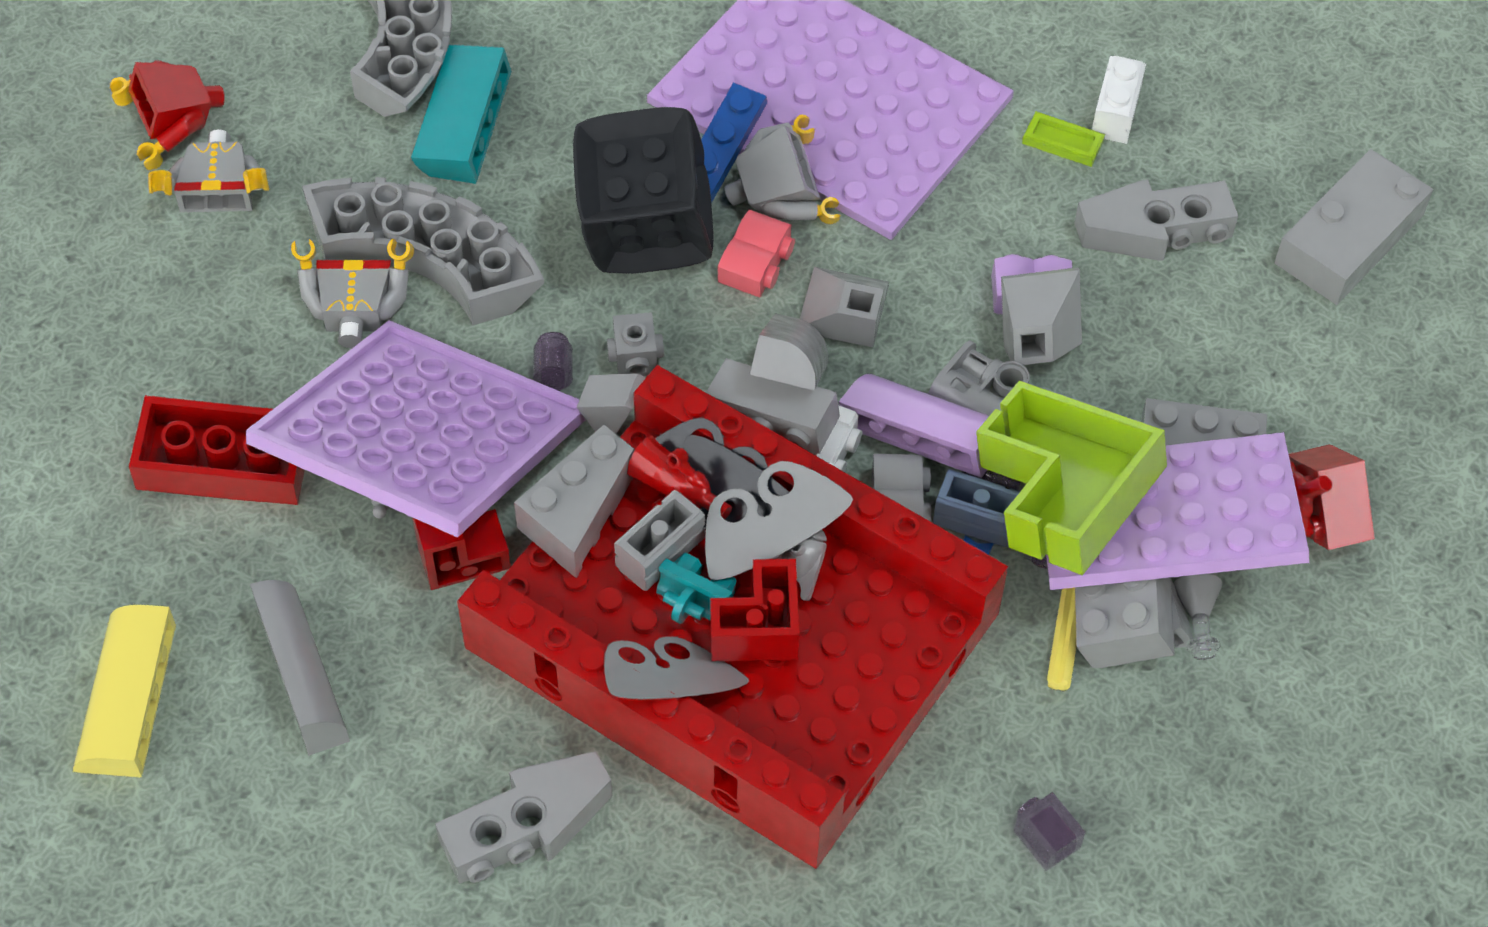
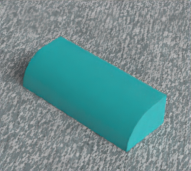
M448 45L411 156L414 164L428 176L477 184L512 72L503 47Z

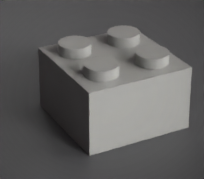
M1169 578L1075 587L1076 645L1092 668H1105L1175 655L1171 580Z

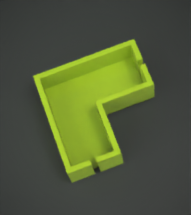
M1018 381L1001 401V410L995 409L976 431L981 468L1026 484L1004 511L1008 547L1040 560L1045 555H1048L1049 563L1083 576L1167 467L1165 430Z

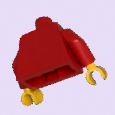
M156 60L152 63L135 62L133 72L129 75V80L123 77H116L110 83V89L113 93L112 99L115 104L126 106L134 101L150 139L158 140L155 144L151 142L142 143L137 149L140 161L146 159L144 166L147 170L159 168L163 163L161 153L165 150L170 152L184 139L205 127L210 108L223 107L225 101L222 86H204L196 68L193 66L170 64L161 60Z

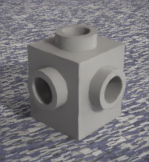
M652 312L613 316L614 338L607 339L609 362H617L618 374L637 373L642 376L650 374L657 365V358L664 357L662 334L654 333Z

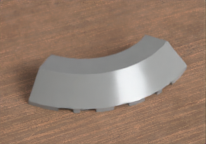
M368 0L378 16L379 27L376 39L373 38L365 55L350 70L354 97L382 116L387 117L406 112L422 96L435 78L449 45L452 29L451 0Z
M375 177V182H352V178H343L302 186L324 260H391V264L394 266V259L387 252L388 242L391 239L396 240L395 253L397 256H401L406 251V241H409L414 247V255L406 262L405 268L429 278L449 292L466 312L472 326L513 314L544 284V278L534 258L524 244H519L508 232V227L501 221L496 223L482 212L481 207L463 197L458 196L455 199L438 193L437 187L410 181L409 185L386 182V178Z

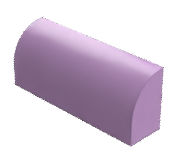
M865 374L859 377L839 401L840 406L856 411L859 415L857 429L862 430V434L922 455L928 459L980 478L987 471V469L981 468L976 435V431L989 417L986 414L873 374Z

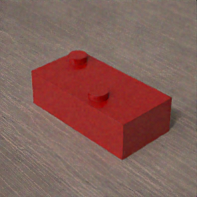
M147 395L144 397L129 463L130 473L136 490L298 505L305 470L246 444V430L272 411V408Z

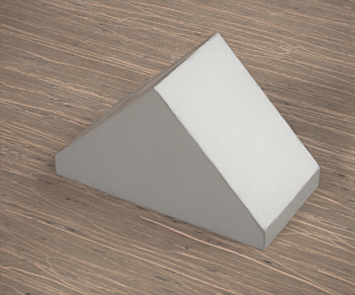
M637 373L589 375L577 409L595 432L605 425L617 434L634 406L633 392L643 382L644 376Z

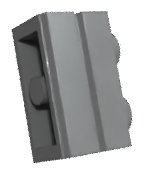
M673 490L662 500V505L655 506L614 543L616 567L642 590L647 591L660 579L659 566L665 558L674 562L683 553H689L705 538V528L703 527L705 525L704 513L681 493Z

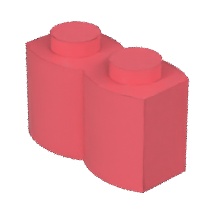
M749 209L741 220L734 238L730 241L718 264V282L759 298L766 287L772 289L780 271V268L777 267L781 259H789L795 245V239L791 237V224Z

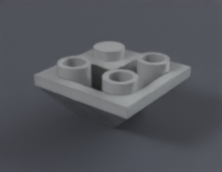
M814 267L800 319L813 325L824 338L874 347L889 288V281Z
M1078 267L1001 276L1004 349L1011 361H1016L1023 365L1053 362L1082 344L1080 269Z

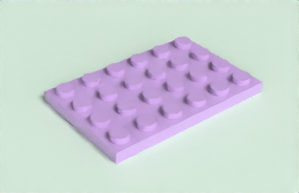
M1284 432L1166 445L1167 467L1083 576L1049 563L1048 555H1046L1050 590L1309 563V548Z

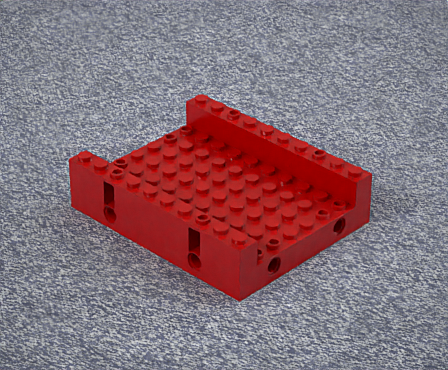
M656 365L633 392L635 420L620 436L634 450L646 437L652 435L654 438H657L683 422L694 418H705L719 427L723 435V447L729 450L738 447L755 449L765 458L768 467L780 461H790L803 465L841 486L853 498L851 505L846 511L822 529L827 538V541H824L827 547L813 594L809 601L801 599V587L797 582L800 632L798 659L724 661L746 676L749 682L739 688L723 692L662 699L621 698L613 696L609 692L605 678L604 660L607 646L612 642L630 641L646 647L656 657V664L662 668L670 667V664L661 659L654 648L655 641L662 637L685 639L711 653L710 620L704 617L698 620L689 615L681 624L673 621L671 614L674 607L663 602V596L656 593L660 579L645 591L616 567L614 543L650 512L652 503L660 498L667 497L663 493L635 479L631 481L613 515H609L600 531V538L595 547L592 546L588 552L577 578L533 541L500 580L483 570L457 600L464 645L467 650L817 869L999 615L1008 566L661 366ZM697 429L691 434L714 442L712 433L707 429ZM741 456L742 458L746 459L747 461L756 466V463L752 458L748 456ZM779 471L770 476L789 492L794 487V479L790 473ZM704 538L688 554L699 559L702 564L700 576L711 581L706 564ZM752 569L733 576L737 580L733 598L752 597ZM668 643L664 646L666 653L673 658L684 660L690 657L689 650L680 644ZM623 647L618 651L620 657L627 662L640 664L645 661L644 655L634 648Z

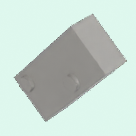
M1370 149L1282 237L1274 264L1338 305L1424 215L1433 188Z

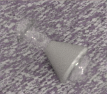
M1213 573L1180 576L1174 581V586L1181 603L1193 621L1194 638L1187 642V650L1194 659H1212L1217 655V650L1220 649L1221 644L1219 639L1211 637L1209 616L1223 586L1222 580Z

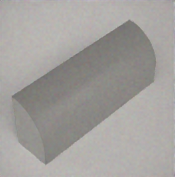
M775 313L759 334L750 375L814 391L828 364L826 342L821 333L810 323Z
M265 580L250 584L259 616L308 755L310 756L349 742L346 726L296 588L292 584L281 580Z

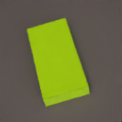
M1035 111L1023 136L1022 144L1092 167L1104 142L1105 134Z

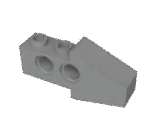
M1141 180L1078 202L1074 224L1081 245L1084 248L1162 261L1164 260L1167 247L1172 246L1174 249H1182L1188 247L1191 243L1204 241L1216 244L1233 237L1238 214L1226 181L1152 191L1149 181Z
M590 752L509 772L511 790L435 823L438 840L459 884L467 880L473 883L485 880L493 874L494 868L509 861L512 864L522 863L532 857L535 849L540 847L547 861H551L612 797L611 779L597 752ZM527 817L540 819V822L534 826H523L520 824ZM487 835L500 837L492 845L480 843V840Z

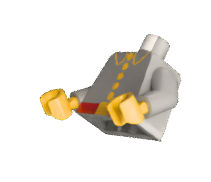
M804 114L797 116L794 120V125L783 123L761 128L757 131L745 148V151L737 156L736 165L741 178L725 186L726 196L733 206L748 200L751 207L772 218L795 221L815 220L819 216V219L826 224H834L839 221L840 214L831 215L825 211L826 208H836L839 205V201L836 198L828 197L823 200L821 205H817L815 202L820 199L803 147V144L810 143L814 139L815 129H801L809 126L810 119Z
M224 130L211 131L208 134V143H191L188 145L184 157L179 158L168 171L154 170L148 173L149 193L153 194L156 191H162L165 195L170 196L172 191H174L180 212L252 211L251 191L262 189L268 191L269 185L266 170L261 168L253 156L244 154L241 143L230 142L231 136Z
M309 239L310 253L306 256H300L297 254L296 242L293 241L291 251L293 256L300 261L301 267L297 269L301 298L314 318L324 320L327 332H339L338 342L341 346L346 348L355 347L362 341L363 331L377 330L383 325L384 320L391 319L406 301L409 269L405 268V265L414 255V247L409 241H406V251L401 256H397L395 253L396 240L391 239L388 242L387 252L394 259L393 267L391 260H317L316 267H312L311 260L316 254L314 243Z

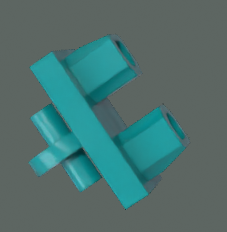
M685 552L674 562L665 558L659 566L661 577L656 593L663 596V602L674 607L671 614L673 621L681 624L689 615L698 620H701L703 617L710 620V598H733L736 578L730 577L710 581L700 576L702 564L699 559Z

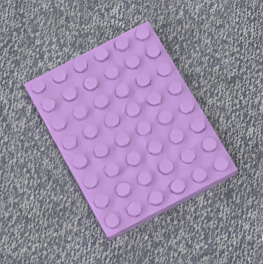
M737 0L647 94V103L656 108L677 107L687 109L693 115L698 131L704 134L733 82L766 95L768 103L739 155L745 151V148L759 129L783 123L794 125V120L797 116L803 114L808 116L810 119L809 126L801 129L808 130L814 128L815 135L814 139L810 143L803 144L820 196L819 200L823 202L828 197L836 198L839 201V205L835 209L892 240L1011 101L1014 91L845 0Z

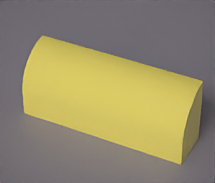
M127 605L115 609L110 614L73 772L142 778L176 627L169 607Z

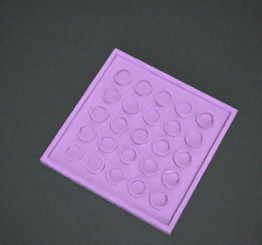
M388 320L246 430V444L458 537L586 419L577 409L579 399Z

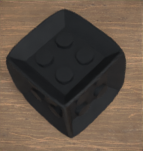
M659 107L612 113L593 117L576 125L573 139L576 202L585 244L595 266L600 271L624 274L646 273L687 267L702 263L712 257L714 241L709 179L704 164V148L695 119L687 109Z

